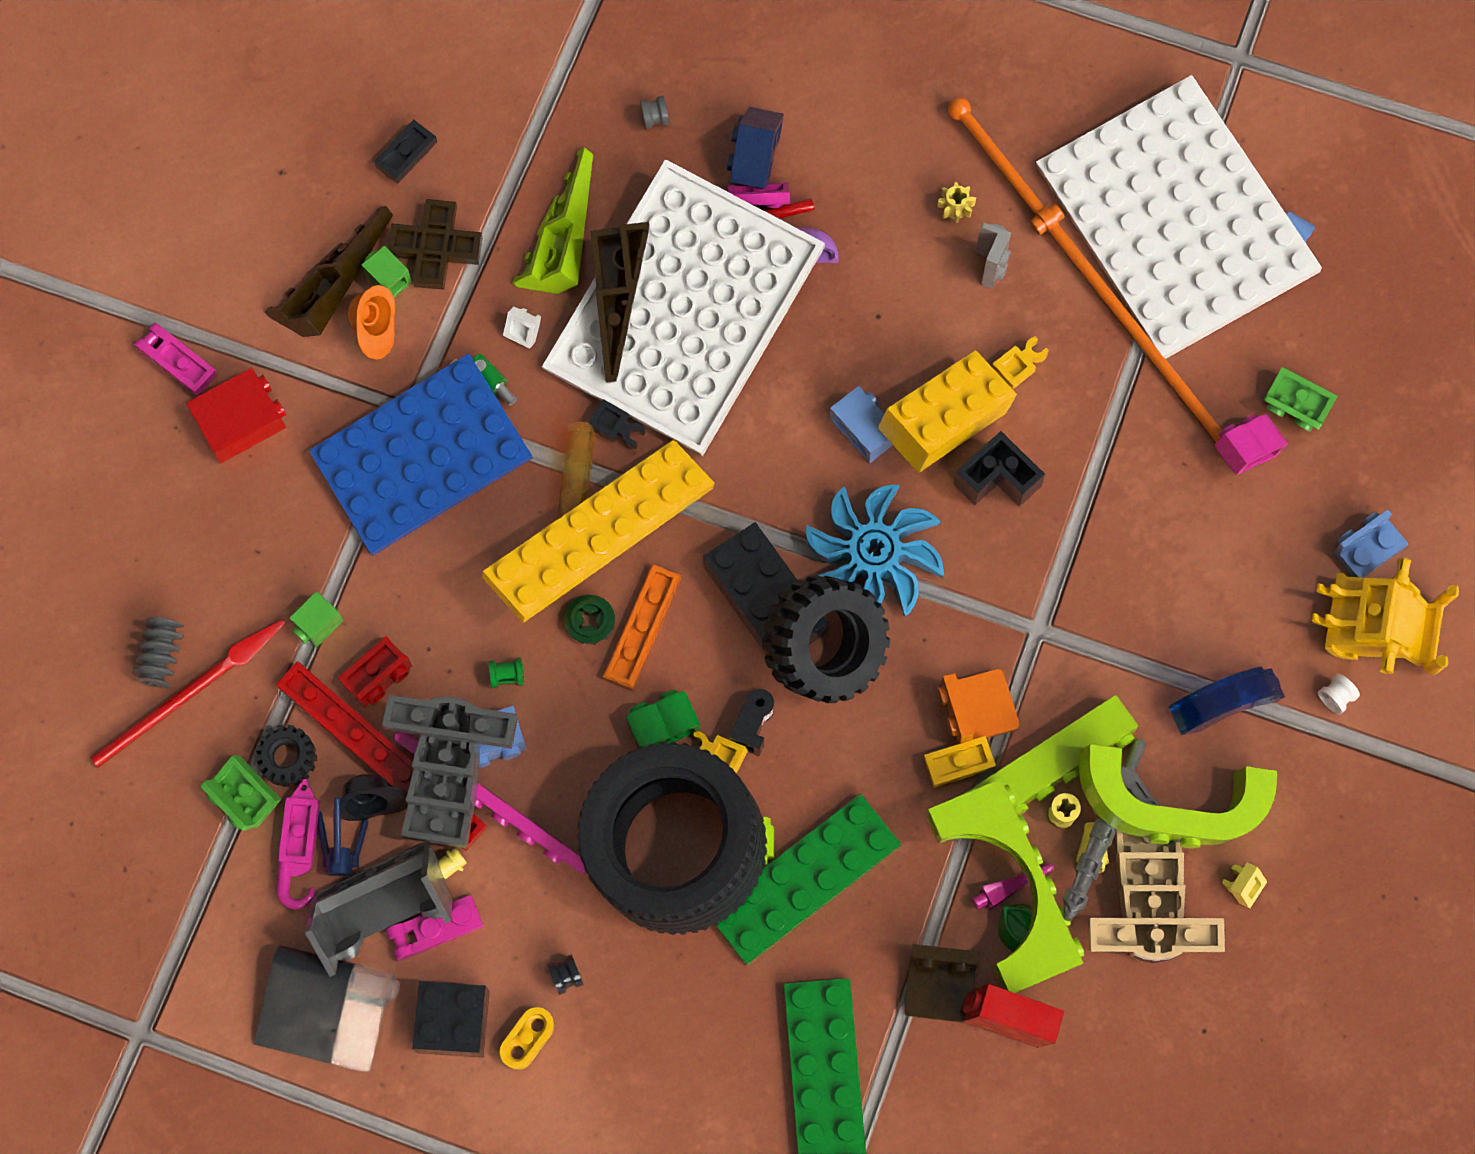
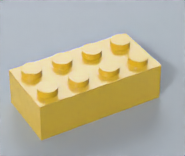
M975 350L887 408L878 429L910 465L920 473L1005 415L1017 394Z

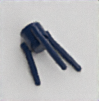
M339 797L334 798V847L330 848V852L323 814L319 811L318 832L323 854L322 868H326V875L350 876L352 875V868H359V855L369 821L367 819L362 821L351 855L350 848L341 847Z

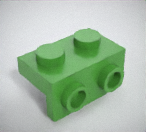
M1282 367L1263 400L1269 403L1266 407L1268 410L1282 417L1287 412L1296 417L1294 422L1296 425L1311 432L1313 427L1320 429L1338 396Z
M240 755L231 756L213 779L205 780L200 785L207 793L208 800L214 805L219 806L228 815V820L234 827L243 831L259 827L281 801V798Z

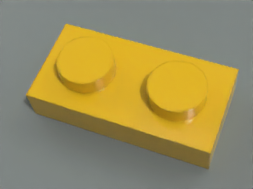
M986 736L925 754L923 757L934 788L993 770L996 767Z

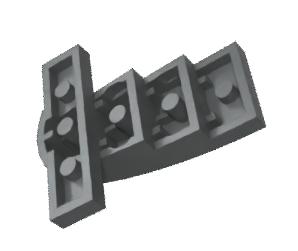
M388 695L382 727L385 730L421 735L411 765L414 771L406 797L408 807L401 836L404 839L467 848L476 799L481 744L512 749L518 722L517 714L477 708L470 702L456 697H438L428 701Z

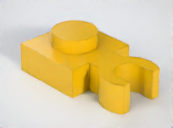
M1036 336L1027 341L1023 351L1015 345L992 364V368L1012 389L1035 372L1036 366L1033 362H1042L1048 355L1049 350L1047 348L1040 353L1032 350V347L1038 341Z
M694 732L693 736L695 739L702 742L700 749L710 751L711 755L716 754L722 761L728 763L730 768H733L737 774L748 752L745 746L719 735L716 736L712 743L702 732Z

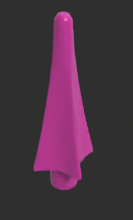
M1052 864L1042 866L1043 874L1045 875L1052 871L1054 866ZM1024 873L1009 879L983 885V889L979 890L980 894L971 898L976 910L987 906L990 911L1028 885V879Z

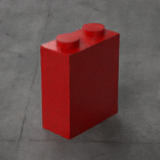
M252 367L186 403L220 464L286 428L282 417L286 416L285 411L278 399L273 402L267 394L272 391L263 374L257 377Z
M991 984L973 989L971 993H967L962 1004V1012L965 1013L963 1022L1036 1048L1056 1043L1065 1010Z

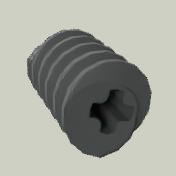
M150 617L145 621V626L148 629L142 632V638L145 642H141L138 647L143 654H139L135 658L136 663L140 666L134 667L132 674L142 684L158 688H171V684L163 680L164 676H173L175 673L166 666L167 664H176L178 661L170 656V652L180 651L181 648L175 645L173 640H182L184 638L182 634L176 631V628H182L184 625L166 618Z

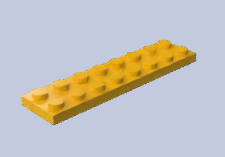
M672 440L483 571L482 578L520 621L524 623L713 489L715 483L675 440Z

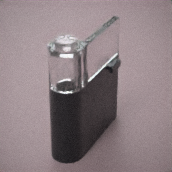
M279 945L272 961L254 1045L369 1073L384 1008L390 1000H396L400 981L395 980V973L343 960H338L336 974L329 977L317 954Z

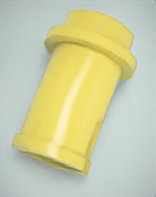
M456 848L451 851L447 849V854L438 860L445 879L457 870L463 871V866L467 864Z

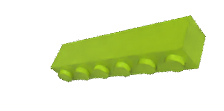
M1114 695L965 793L1001 779L1004 786L1008 784L1012 789L1016 803H1013V807L1017 816L1029 809L1026 804L1035 798L1040 802L1056 791L1053 787L1064 780L1068 784L1080 776V750L1090 744L1124 748L1135 739L1133 734L1136 732L1138 724L1117 695Z

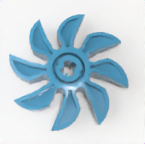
M885 485L876 489L867 498L864 512L868 524L862 525L858 522L852 510L844 486L837 492L832 501L831 522L835 530L847 536L850 540L844 541L840 538L832 537L806 525V540L811 551L822 561L831 563L847 560L849 564L818 576L824 577L826 575L853 583L856 578L863 577L866 579L864 589L869 590L875 596V601L881 604L885 596L881 579L888 578L896 591L903 615L906 617L913 610L917 602L919 586L916 575L899 565V563L905 562L917 566L940 578H943L944 568L940 555L929 543L923 540L902 543L900 539L938 526L941 522L936 516L926 510L909 508L901 510L891 526L883 524L885 513L900 488V485ZM876 547V551L879 548V556H873V552L871 555L868 554L869 548Z

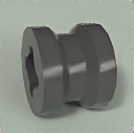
M664 95L658 96L653 101L647 99L640 100L645 129H651L656 124H661L662 126L669 125Z

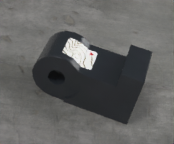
M756 689L750 692L730 735L731 741L745 746L749 753L760 756L764 747L765 738L759 736L764 722L772 717L774 711V699L770 692L764 689Z

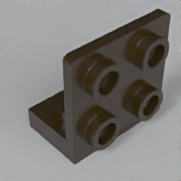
M912 944L905 1016L965 1023L963 1022L965 1013L962 1012V1004L966 994L971 993L974 989L975 972L979 963V951Z

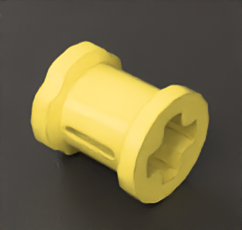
M1068 793L1055 797L1048 810L1050 822L1058 828L1065 829L1071 827L1081 812L1079 800L1074 795ZM1061 805H1065L1066 810H1071L1068 817H1064L1063 812H1058Z

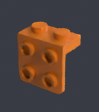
M995 669L957 680L956 673L943 676L941 685L937 688L942 706H947L950 715L947 718L948 728L951 736H956L958 744L986 736L987 739L1018 729L1020 722L1002 670Z

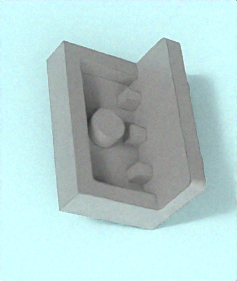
M982 223L976 247L977 254L987 257L981 285L993 289L997 279L1003 280L1011 255V251L1008 250L1011 232L1006 231L1004 227L998 224Z

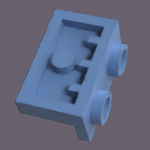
M1389 510L1380 515L1377 512L1372 513L1361 523L1364 527L1357 532L1350 529L1337 540L1339 545L1333 554L1352 577H1366L1407 547L1408 542L1388 520L1392 515Z

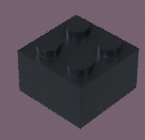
M419 981L412 1049L419 1054L484 1058L490 995L486 985Z

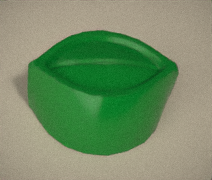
M1016 904L1002 907L998 934L1008 949L1015 951L1024 939L1032 918V906Z

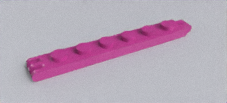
M397 731L395 733L396 742L415 755L419 740L409 733ZM477 783L475 806L480 809L483 805L489 807L494 811L491 817L505 827L509 823L520 829L517 836L532 846L535 842L541 844L546 848L543 854L555 863L559 864L563 860L577 871L587 874L584 869L585 866L580 859V854L480 783Z

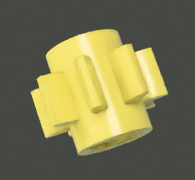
M955 182L954 186L949 188V190L945 187L942 188L941 195L943 198L938 199L937 207L944 208V219L949 217L955 219L956 223H958L959 219L964 215L968 218L971 217L972 209L970 207L975 206L976 197H969V186L964 188L958 186V183Z

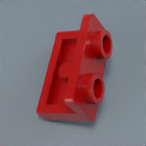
M385 636L342 673L338 680L365 708L369 704L374 705L384 697L385 690L394 682L397 684L403 681L410 673L409 669L412 667L410 659Z

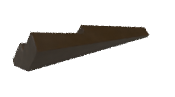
M387 206L379 207L375 216L366 226L360 224L355 229L357 236L348 244H338L307 273L308 276L296 290L291 287L285 293L288 299L279 307L270 306L265 311L268 317L302 337L320 336L362 268L366 257L371 253L391 220L393 214Z
M649 222L624 224L618 228L590 231L602 354L607 384L617 382L650 229Z

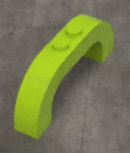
M1090 744L1080 750L1079 754L1080 782L1093 810L1113 828L1129 835L1149 838V842L1154 844H1168L1169 841L1180 842L1181 847L1194 849L1200 848V845H1218L1234 840L1252 831L1264 820L1272 807L1276 794L1277 771L1246 766L1234 772L1233 796L1229 807L1224 813H1208L1146 804L1136 799L1124 785L1121 775L1122 748Z

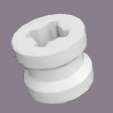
M1341 674L1333 676L1331 684L1328 687L1323 686L1318 691V696L1324 705L1340 715L1346 710L1348 702H1354L1360 696L1355 685Z

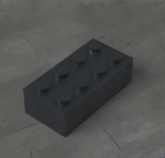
M754 522L703 556V564L707 573L762 648V639H766V632L762 631L764 621L769 622L771 614L768 611L771 605H777L780 601L778 595L784 589L791 591V584L798 580L758 524ZM824 616L815 624L810 635L809 645L827 633L828 621Z

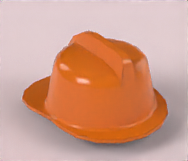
M381 285L371 286L364 293H358L348 308V320L350 325L356 330L358 345L362 353L374 360L382 359L390 353L395 336V300L390 290Z

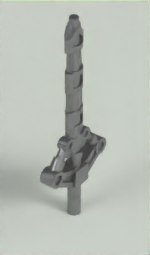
M1137 738L1134 740L1124 767H1121L1122 779L1127 790L1136 799L1146 804L1159 806L1158 801L1152 797L1139 778V774L1135 773L1147 745L1144 740ZM1094 810L1093 813L1098 818L1089 835L1090 840L1086 851L1081 854L1075 872L1077 875L1072 888H1067L1063 897L1065 906L1063 918L1066 921H1071L1079 911L1085 908L1089 899L1086 893L1092 881H1096L1103 865V856L1107 848L1110 847L1117 829L1101 819Z

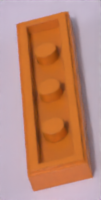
M652 564L603 675V680L631 691L634 690L680 584L682 575Z

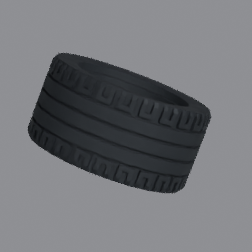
M661 742L659 745L649 744L646 747H639L638 750L630 751L627 755L619 757L618 761L614 764L611 763L608 766L609 768L600 774V778L597 781L595 780L591 790L587 793L588 797L584 800L583 808L579 815L581 820L577 826L579 829L577 839L579 840L578 851L582 854L580 859L585 866L584 869L589 875V879L601 895L631 922H635L638 926L645 927L650 931L656 930L658 933L663 934L667 932L671 935L676 933L684 935L687 932L698 933V930H707L709 926H716L722 920H727L728 916L732 913L735 914L738 911L737 909L746 903V898L753 894L752 891L759 883L757 880L759 876H762V867L765 866L767 848L765 844L768 843L765 834L766 827L763 824L764 819L755 799L728 763L722 761L716 754L711 755L710 751L702 750L695 745L691 747L688 743L679 745L677 742H671L670 744ZM681 792L697 794L714 802L719 807L722 817V839L716 856L701 874L688 882L667 887L645 884L631 875L625 856L626 838L633 820L645 806L659 797Z

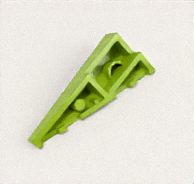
M585 147L578 150L576 154L578 161L573 173L567 172L564 177L567 185L562 195H555L536 233L538 240L533 253L527 252L523 259L527 265L522 275L515 276L512 284L518 288L559 294L578 285L593 154Z

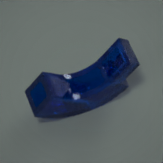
M1261 666L1211 683L1181 698L1168 707L1182 736L1201 732L1218 721L1240 711L1276 703L1285 698V695L1281 689L1280 681L1272 668L1263 670Z

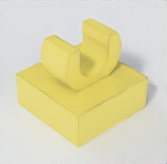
M1248 862L1243 868L1233 865L1231 869L1238 877L1234 882L1224 879L1222 883L1229 892L1233 893L1239 904L1250 909L1267 881L1259 868Z

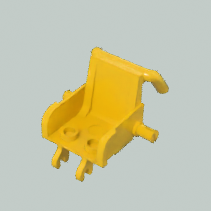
M1398 558L1396 573L1393 578L1347 577L1344 573H1337L1335 584H1330V588L1318 583L1316 591L1333 598L1330 614H1325V618L1313 613L1311 621L1328 628L1325 649L1335 657L1358 660V656L1382 657L1379 671L1384 674H1393L1395 658H1404L1416 666H1423L1427 674L1436 675L1448 666L1447 656L1440 655L1436 658L1443 610L1445 606L1458 597V586L1451 585L1437 596L1432 603H1427L1420 595V590L1410 582L1408 577L1411 560L1408 558Z

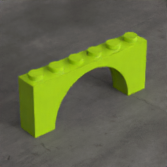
M999 779L928 809L925 815L938 844L962 838L989 842L1006 851L1024 871L1030 884L1033 899V912L1028 931L1013 953L1003 961L992 966L1001 988L1017 993L1084 964L1081 959L1084 956V951L1079 940L1076 937L1072 938L1067 926L1071 923L1063 918L1064 907H1058L1053 895H1056L1057 891L1050 876L1045 877L1040 867V864H1043V860L1036 845H1030L1026 836L1029 833L1028 825L1022 815L1017 816L1013 807V803H1016L1012 789L1008 784L1004 786L1002 780Z

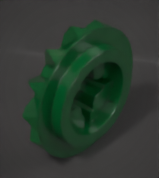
M584 595L578 597L568 606L565 612V627L570 637L581 644L596 645L597 642L607 639L614 629V610L609 602L600 596ZM582 611L590 617L598 614L595 619L598 629L591 625L582 627L585 622Z

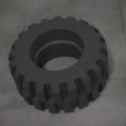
M815 575L807 577L806 581L798 580L792 583V590L784 589L778 595L780 600L778 604L771 605L768 611L771 614L769 622L764 621L762 631L766 632V639H762V650L768 652V655L764 658L767 667L773 669L772 676L777 682L784 684V688L812 700L836 703L839 700L845 702L853 699V692L861 694L869 687L867 683L869 681L874 682L880 674L877 671L880 665H885L887 656H884L885 649L890 647V638L886 637V631L890 630L888 619L882 618V615L885 614L884 608L881 603L875 601V596L869 590L862 589L861 585L839 578ZM835 610L843 626L841 646L828 663L815 667L809 653L811 632L821 617Z

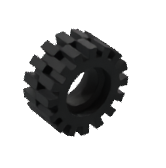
M277 725V730L274 731L270 728L267 730L269 734L266 737L262 735L259 738L261 744L256 745L255 751L257 755H255V761L262 774L268 780H271L273 784L278 786L282 784L284 787H290V783H293L296 786L300 784V779L304 778L307 780L310 777L308 775L309 771H314L315 765L313 763L317 761L316 748L302 729H296L293 725H288V728H285L283 725ZM285 744L295 746L298 750L296 762L289 767L278 766L274 761L276 750Z

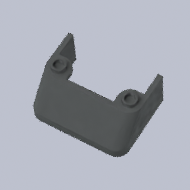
M423 842L335 882L314 895L311 899L305 934L329 977L336 974L338 960L346 961L359 954V948L362 946L364 938L421 912L423 917H431L432 919L442 917L445 923L451 921L453 900L430 843Z

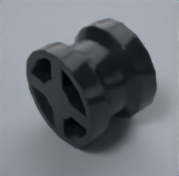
M572 954L566 956L564 961L560 963L551 962L547 964L559 995L566 993L569 987L584 985Z

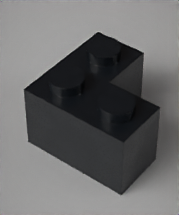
M1000 431L956 471L953 484L974 505L998 485L1020 507L1042 487L1045 473Z

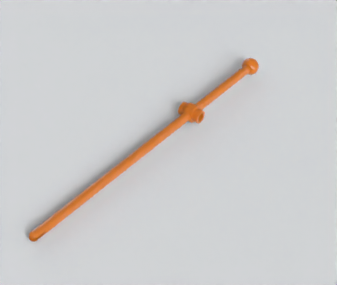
M964 97L953 99L948 105L950 117L954 120H961L1035 213V217L1029 221L1034 231L1038 235L1043 234L1045 231L1051 233L1215 442L1220 439L1218 434L1222 429L1061 228L1059 221L1064 219L1065 216L1056 203L1049 207L1042 204L972 116L969 101Z

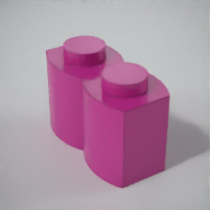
M1253 414L1243 420L1239 426L1236 427L1234 424H1231L1218 434L1220 439L1214 446L1235 475H1239L1256 465L1263 464L1276 457L1289 443L1267 414L1259 417Z

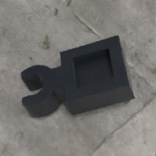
M604 399L587 423V427L613 443H615L618 436L622 437L624 443L632 449L637 448V442L629 437L630 434L638 432L641 435H645L646 433L643 425L627 423L630 419L629 413Z

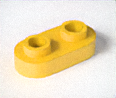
M539 1007L527 1010L503 1041L500 1047V1057L507 1067L513 1070H521L528 1067L551 1037L555 1025L551 1014L547 1010ZM536 1020L544 1022V1027L539 1032L532 1030V1024ZM517 1047H521L524 1050V1054L520 1059L512 1057V1051Z

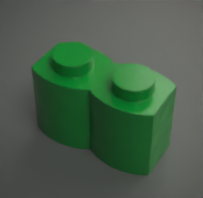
M670 690L659 697L660 701L648 705L647 702H642L630 708V713L626 715V722L638 748L646 747L649 744L659 745L661 742L670 744L700 731V723L685 691L677 692V690Z

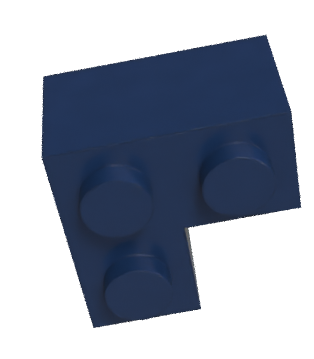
M749 107L744 116H739L738 124L734 125L731 142L736 143L735 153H730L727 163V171H732L730 182L766 188L771 176L774 153L780 141L784 118L783 113Z

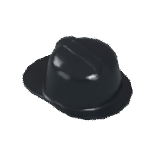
M363 774L349 779L343 786L342 798L340 799L341 819L361 821L375 816L403 811L408 807L406 802L408 792L396 787H389L386 779L380 775Z

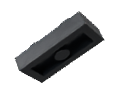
M413 120L374 161L375 167L398 184L437 143V138L421 124Z

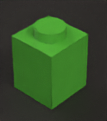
M383 246L379 251L371 252L362 264L366 278L374 286L381 285L387 287L394 298L413 283L409 270L386 246Z
M317 591L290 617L291 622L295 626L292 632L304 644L310 641L316 647L344 621L339 611Z

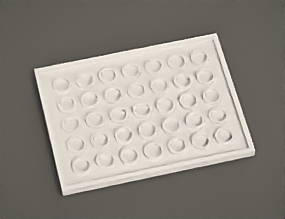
M1192 75L1036 161V168L1126 307L1165 359L1321 272V265Z
M665 159L627 223L649 222L650 229L617 382L607 384L605 381L595 278L542 368L600 401L604 399L629 413L631 418L703 456L825 248V243Z

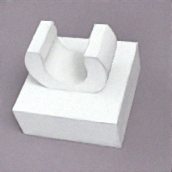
M513 306L508 312L503 336L530 349L536 342L541 316L537 315L535 317L527 313V309H518Z

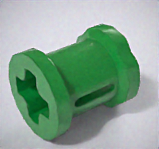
M517 657L515 661L496 663L494 660L489 661L491 688L513 683L524 686V671L521 657Z

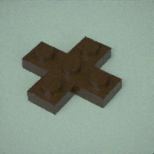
M426 199L422 226L391 224L388 242L389 251L395 257L416 259L413 276L414 287L444 290L448 262L479 265L483 240L482 232L454 230L457 212L456 202Z

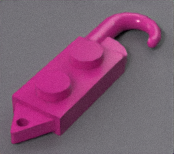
M303 779L290 798L286 797L278 858L277 897L281 904L291 909L304 908L311 902L315 894L314 888H310L307 895L300 900L293 899L289 894L290 878L309 872L314 860L320 801L315 799L306 779ZM306 786L307 789L302 791V788Z

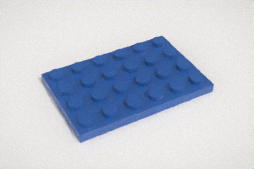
M469 353L309 450L372 556L533 459L529 449Z

